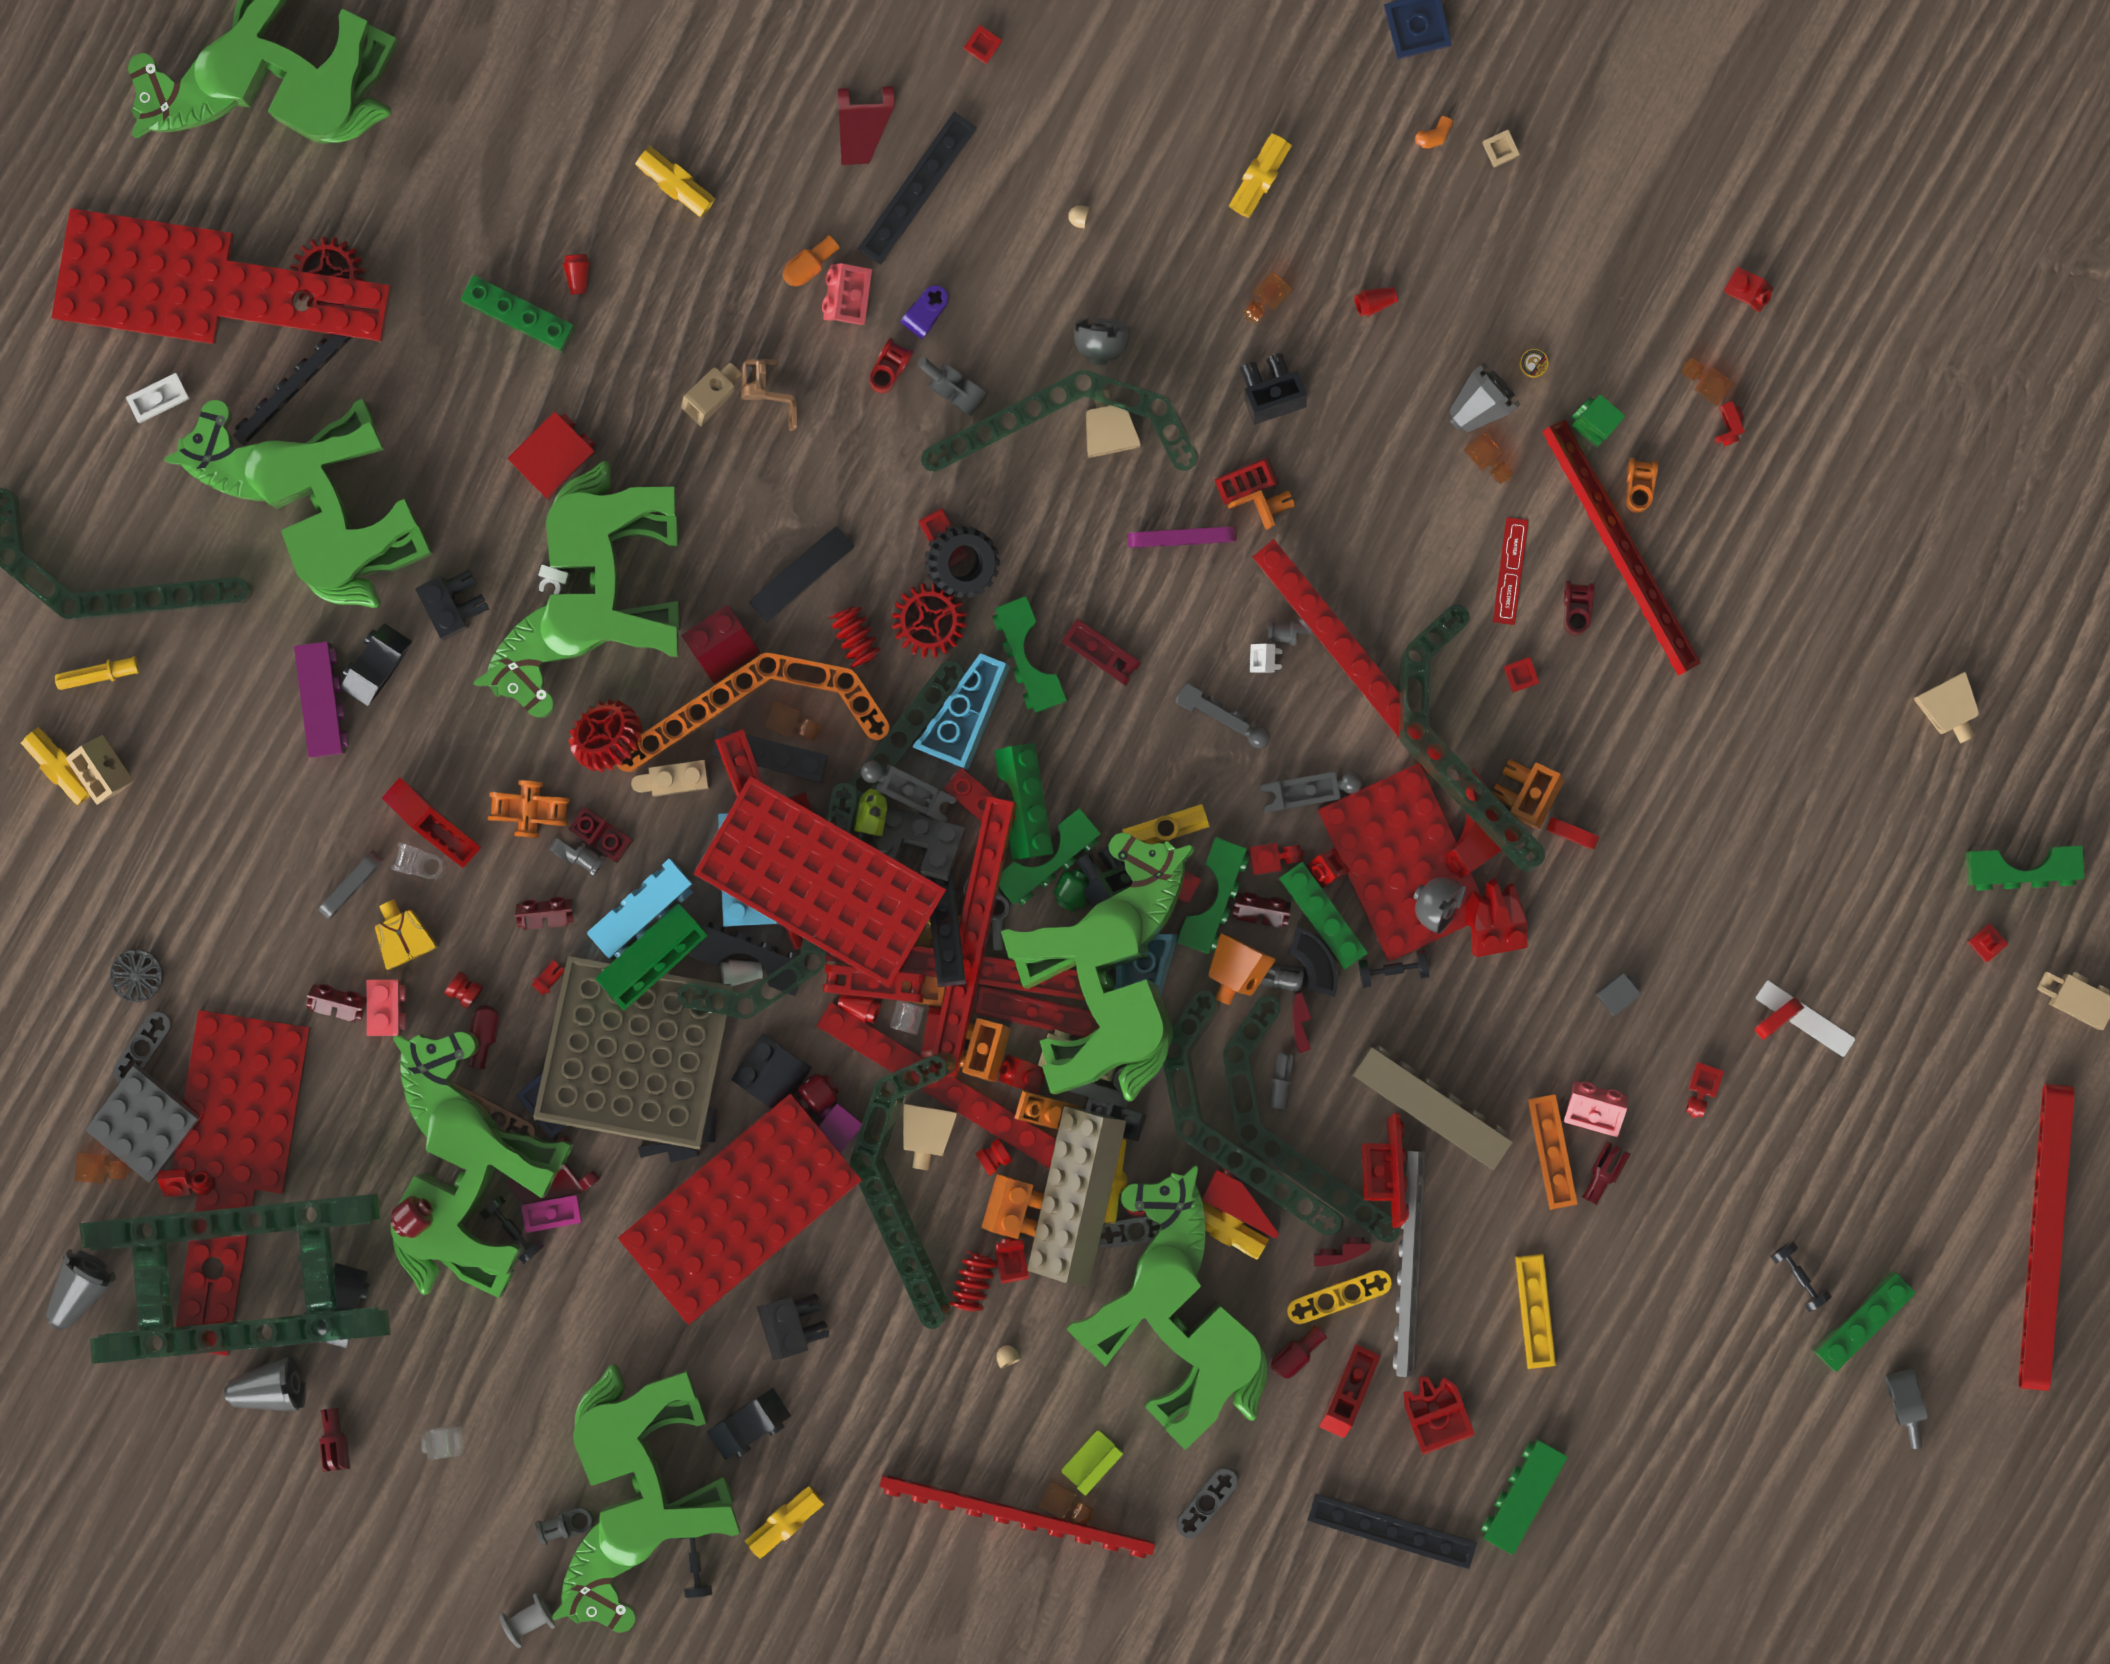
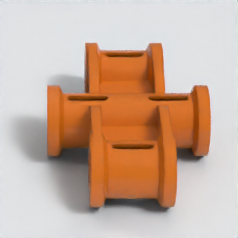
M519 780L518 785L521 786L520 795L489 792L492 802L491 814L488 815L487 820L518 822V828L514 832V836L539 838L540 834L537 833V824L568 826L569 822L566 821V813L570 798L541 797L540 788L543 787L544 782Z

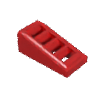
M1269 458L1262 459L1214 479L1224 505L1279 484ZM1262 466L1268 482L1263 483L1258 471L1259 467ZM1247 472H1252L1257 484L1256 487H1252ZM1237 476H1241L1246 491L1242 492L1236 478ZM1229 479L1236 493L1234 496H1231L1225 482Z

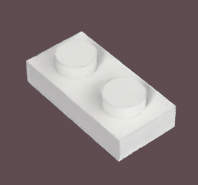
M177 373L126 397L138 423H142L190 399Z

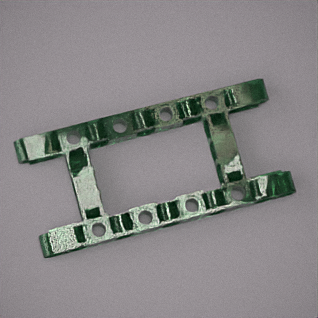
M378 1194L79 1223L81 1249L101 1250L132 1247L139 1331L98 1335L97 1338H89L92 1364L391 1335L389 1309L379 1310V1307L337 1311L330 1227L371 1223V1220L380 1219ZM310 1207H313L317 1213L316 1219L313 1222L309 1221L306 1215ZM256 1212L262 1218L258 1228L252 1223V1216ZM200 1218H203L207 1223V1228L203 1233L197 1227ZM146 1223L152 1227V1234L149 1238L143 1234V1227ZM296 1230V1233H299L301 1255L298 1256V1259L302 1262L303 1273L301 1290L304 1289L306 1312H303V1315L180 1327L173 1326L166 1243ZM319 1320H323L327 1325V1331L324 1335L320 1334L317 1330ZM265 1325L269 1326L272 1330V1336L269 1340L265 1339L262 1334V1329ZM211 1330L217 1335L215 1345L210 1344L207 1338ZM155 1336L160 1337L162 1340V1347L159 1351L153 1345Z

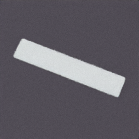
M1766 981L1756 996V1000L1774 1012L1794 998L1770 981ZM1801 1003L1804 1009L1789 1022L1844 1057L1854 1043L1855 1038Z

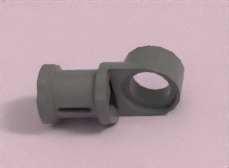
M1268 619L1267 644L1286 642L1290 643L1291 646H1295L1296 634L1314 635L1302 619L1291 621V623H1274L1273 620Z
M554 837L547 847L548 850L566 862L577 863L588 870L591 877L598 873L607 858L604 854L600 856L589 849L584 841L577 850H574Z
M579 1507L558 1514V1517L545 1522L536 1521L535 1526L539 1541L544 1546L547 1545L548 1541L560 1537L566 1539L588 1531L593 1525L594 1520L591 1511L587 1508ZM581 1512L587 1516L588 1523L586 1527L577 1528L574 1526L572 1519L576 1513ZM556 1527L558 1528V1529H556V1530H552V1531H549V1532L547 1531V1530H550V1529H553V1528H556Z

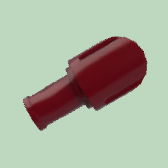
M482 1005L473 1013L469 1032L477 1037L479 1049L475 1055L470 1057L469 1067L485 1069L489 1045L496 1043L500 1019L497 1011L492 1006Z
M1606 1141L1591 1169L1594 1177L1584 1195H1582V1198L1595 1205L1599 1204L1598 1202L1608 1184L1616 1183L1631 1153L1625 1151L1620 1157L1622 1149L1615 1146L1611 1150L1612 1143Z
M1315 1325L1298 1342L1291 1340L1271 1361L1272 1371L1286 1379L1296 1375L1311 1361L1310 1353L1327 1339L1325 1333Z
M339 1408L320 1410L324 1435L319 1439L322 1471L350 1469L347 1435L341 1433Z

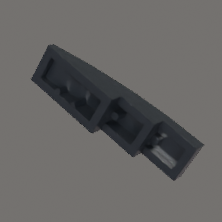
M835 526L757 593L749 603L768 623L827 573L832 566L852 551L855 546Z

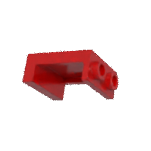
M556 412L552 413L507 458L548 501L556 494L555 491L584 462L596 454L592 449L595 445L585 433L579 436L572 429L576 424L565 413L561 416Z

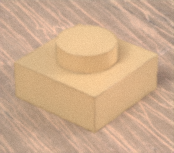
M1509 130L1503 131L1482 142L1494 168L1520 155Z

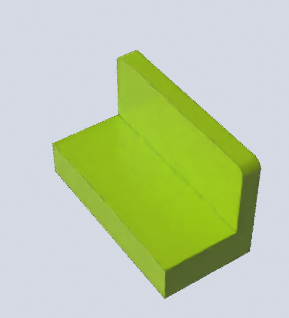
M1097 1430L1061 1471L1086 1496L1123 1455V1451L1100 1430Z

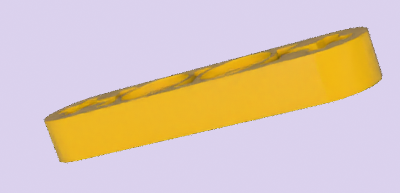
M1378 1269L1292 1300L1287 1306V1315L1294 1323H1307L1384 1295L1391 1288V1278L1383 1270ZM1375 1275H1379L1380 1278H1386L1382 1290H1378L1377 1287H1371L1368 1289L1371 1294L1365 1296V1288L1360 1280L1366 1278V1284L1375 1281ZM1349 1284H1356L1360 1288V1296L1355 1300H1349L1344 1295V1290ZM1325 1293L1332 1295L1334 1298L1333 1306L1326 1310L1318 1305V1298ZM1313 1298L1314 1307L1318 1311L1317 1314L1312 1315L1311 1309L1304 1312V1318L1299 1319L1297 1315H1292V1311L1295 1310V1304L1300 1303L1302 1307L1310 1305L1307 1299Z

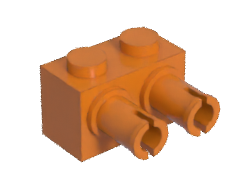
M1509 759L1506 763L1509 766L1504 767L1503 775L1523 783L1524 786L1518 794L1497 783L1494 787L1497 793L1492 791V795L1498 803L1511 809L1510 812L1515 819L1540 830L1564 783V779L1560 773L1535 762L1533 768L1530 769Z
M980 1018L976 1019L975 1024L969 1023L966 1039L970 1040L968 1051L963 1050L960 1067H963L962 1072L996 1083L1011 1028Z
M997 1174L981 1228L1018 1239L1020 1233L1035 1237V1228H1037L1038 1220L1024 1216L1027 1206L1041 1210L1044 1193L1032 1190L1033 1185Z

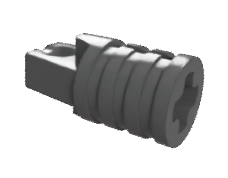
M1279 963L1273 964L1260 984L1276 989L1281 988L1282 990L1287 989L1289 991L1301 992L1305 967L1300 968Z

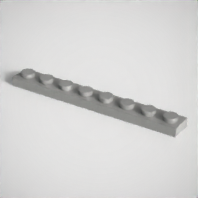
M1408 1151L1405 1165H1403V1171L1406 1173L1408 1180L1405 1203L1409 1206V1217L1406 1223L1401 1226V1229H1404L1403 1240L1399 1243V1257H1402V1268H1399L1397 1274V1283L1401 1285L1400 1297L1398 1296L1396 1300L1399 1325L1395 1327L1394 1338L1395 1341H1398V1350L1393 1357V1368L1396 1370V1376L1399 1377L1414 1376L1426 1151Z

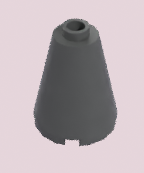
M70 1249L63 1256L46 1311V1317L49 1319L48 1323L58 1330H63V1328L69 1329L113 1285L116 1279L113 1271L109 1274L104 1270L107 1265L103 1261L84 1251L78 1250L77 1254H71L72 1249Z
M294 1355L284 1356L229 1380L224 1388L225 1399L236 1408L298 1411L305 1406L306 1383L300 1382L298 1374L303 1373L302 1366Z

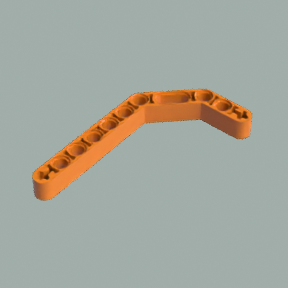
M764 653L642 733V741L636 744H638L640 751L646 755L644 759H642L641 755H637L632 759L634 763L632 766L628 764L616 765L625 772L638 770L771 680L839 693L866 735L874 741L885 739L890 732V725L853 670L794 657ZM767 658L773 659L776 663L775 670L770 674L763 673L761 670V663ZM793 664L821 668L826 672V679L820 684L792 679L788 675V669ZM742 674H749L753 679V683L748 689H741L737 684V680ZM843 674H850L854 678L853 686L849 689H843L838 684L839 677ZM720 689L727 690L729 693V700L723 705L717 704L714 700L715 693ZM859 697H865L869 700V708L865 712H857L854 709V702ZM696 705H702L706 709V715L701 720H694L691 716V710ZM876 710L878 714L873 715V718L878 724L884 723L885 726L882 727L883 733L881 735H878L876 732L871 734L870 730L873 728L868 719L863 723L861 718L869 716ZM674 720L680 721L683 726L682 732L677 736H671L668 733V725ZM650 736H655L659 740V747L653 752L647 751L644 746L645 740Z

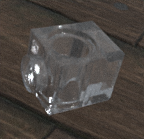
M897 1000L890 1028L918 1035L925 1007Z
M461 1426L426 1430L425 1436L421 1437L422 1453H427L428 1460L462 1456L464 1454Z

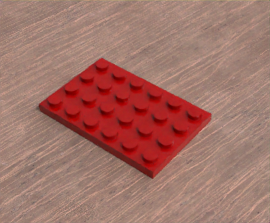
M1420 763L1317 810L1340 859L1350 869L1347 875L1388 962L1468 926L1466 924V903L1473 891L1478 892L1480 896L1481 894L1471 872L1460 878L1448 865V859L1445 854L1457 842ZM1436 877H1449L1464 885L1466 892L1460 908H1455L1451 915L1454 919L1445 931L1438 934L1420 923L1415 912L1417 900L1413 897L1420 884L1426 885L1431 879Z

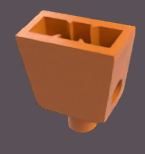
M1221 933L1208 973L1210 978L1221 983L1215 999L1230 1005L1236 992L1251 996L1275 962V958L1235 937Z

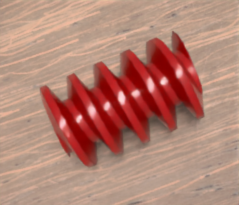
M861 606L850 607L828 617V619H837L831 625L833 629H842L836 635L837 639H846L841 648L851 649L846 655L847 660L856 659L850 666L851 669L876 658L875 655L881 650L880 647L871 648L870 646L876 638L866 637L871 627L861 626L867 620L866 616L857 617V614L862 610Z
M965 1250L971 1255V1258L962 1259L961 1262L968 1266V1268L958 1270V1273L965 1278L964 1280H955V1284L961 1288V1291H952L951 1294L958 1298V1300L948 1302V1304L971 1312L984 1310V1305L978 1302V1300H986L988 1296L981 1290L990 1289L991 1285L985 1279L994 1278V1273L988 1268H996L998 1264L986 1255Z

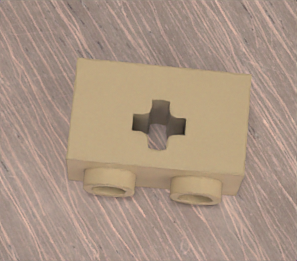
M103 735L81 745L66 757V760L96 805L119 794L134 782Z

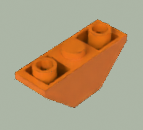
M1022 1090L1015 1119L1059 1130L1064 1106L1081 1109L1083 1107Z

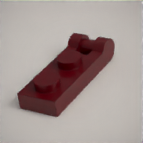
M1076 619L1061 643L1124 686L1131 680L1129 676L1133 670H1137L1142 664L1078 619ZM1118 658L1125 662L1120 671L1112 667Z

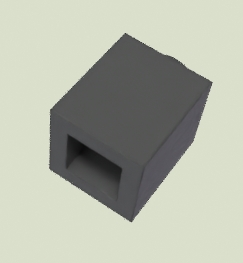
M1620 973L1596 992L1595 995L1611 1015L1616 1016L1641 996L1638 991L1641 986L1631 974L1626 976L1624 973Z

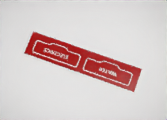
M1506 517L1493 614L1494 623L1515 625L1528 520Z

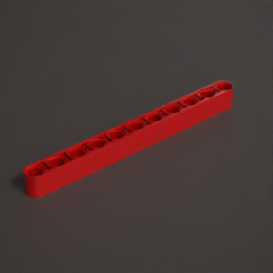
M2044 1084L2042 1090L2019 1366L2020 1389L2049 1391L2051 1385L2074 1108V1087L2068 1085Z

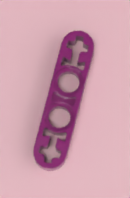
M1236 527L1133 532L1128 533L1127 538L1128 548L1236 542L1237 533Z

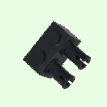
M1282 353L1276 354V360L1274 355L1266 359L1273 379L1263 382L1256 362H1250V370L1247 364L1240 368L1247 385L1244 401L1254 425L1307 407V394L1298 370L1289 373Z
M470 569L448 580L439 576L415 588L442 640H446L468 629L467 620L486 610H490L486 602L476 607V605L486 601L482 593L461 605L456 603L454 599L456 594L477 585Z
M1106 846L1098 853L1109 870L1107 872H1103L1093 853L1086 854L1077 861L1090 881L1089 886L1083 893L1093 908L1133 884L1131 877L1125 869L1124 862L1111 855L1109 846Z
M815 1293L793 1301L791 1296L756 1306L773 1360L784 1359L808 1351L807 1344L829 1337V1330L817 1333L818 1330L828 1327L824 1320L803 1328L799 1321V1317L821 1310V1303L809 1306L810 1303L819 1301Z

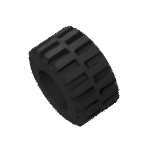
M949 526L945 528V532L939 531L935 534L936 540H931L928 544L931 546L930 551L925 553V557L928 558L925 568L929 570L928 576L935 582L936 586L948 594L954 593V596L960 598L963 596L968 598L974 597L975 593L982 594L985 592L984 587H991L993 584L991 581L992 577H997L999 573L996 570V566H1000V559L996 556L999 552L993 546L994 542L992 539L971 526ZM968 545L975 551V566L969 574L956 577L949 570V557L956 548Z

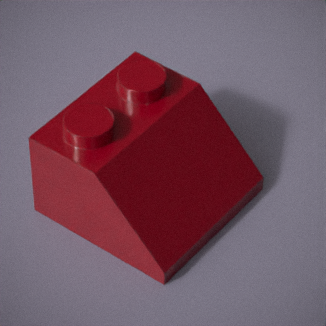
M728 604L681 635L713 683H716L760 654V651Z

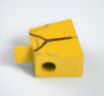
M395 899L379 906L386 921L376 925L375 930L387 970L396 968L438 948L437 943L414 910H408L401 914Z

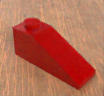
M1225 1167L1222 1172L1216 1169L1201 1200L1277 1239L1279 1233L1242 1182L1237 1180L1239 1174Z
M1355 1344L1319 1424L1320 1428L1345 1438L1354 1424L1381 1355Z

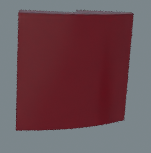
M1302 992L1294 994L1291 1009L1292 1031L1299 1053L1311 1050L1301 1024L1312 1019Z

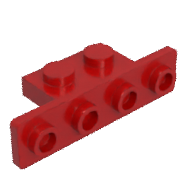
M1393 1113L1387 1118L1388 1144L1364 1143L1361 1145L1364 1200L1391 1201L1393 1228L1401 1227L1409 1217V1206L1405 1203L1408 1180L1404 1176L1403 1165L1406 1162V1151L1402 1148L1405 1125L1401 1121L1400 1113Z

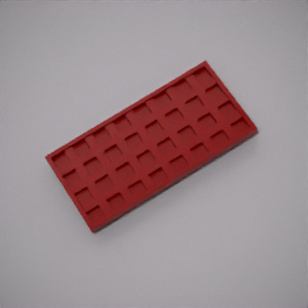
M751 776L693 873L889 988L946 891L943 887Z
M789 1094L621 1234L618 1240L687 1325H690L863 1180L795 1097Z

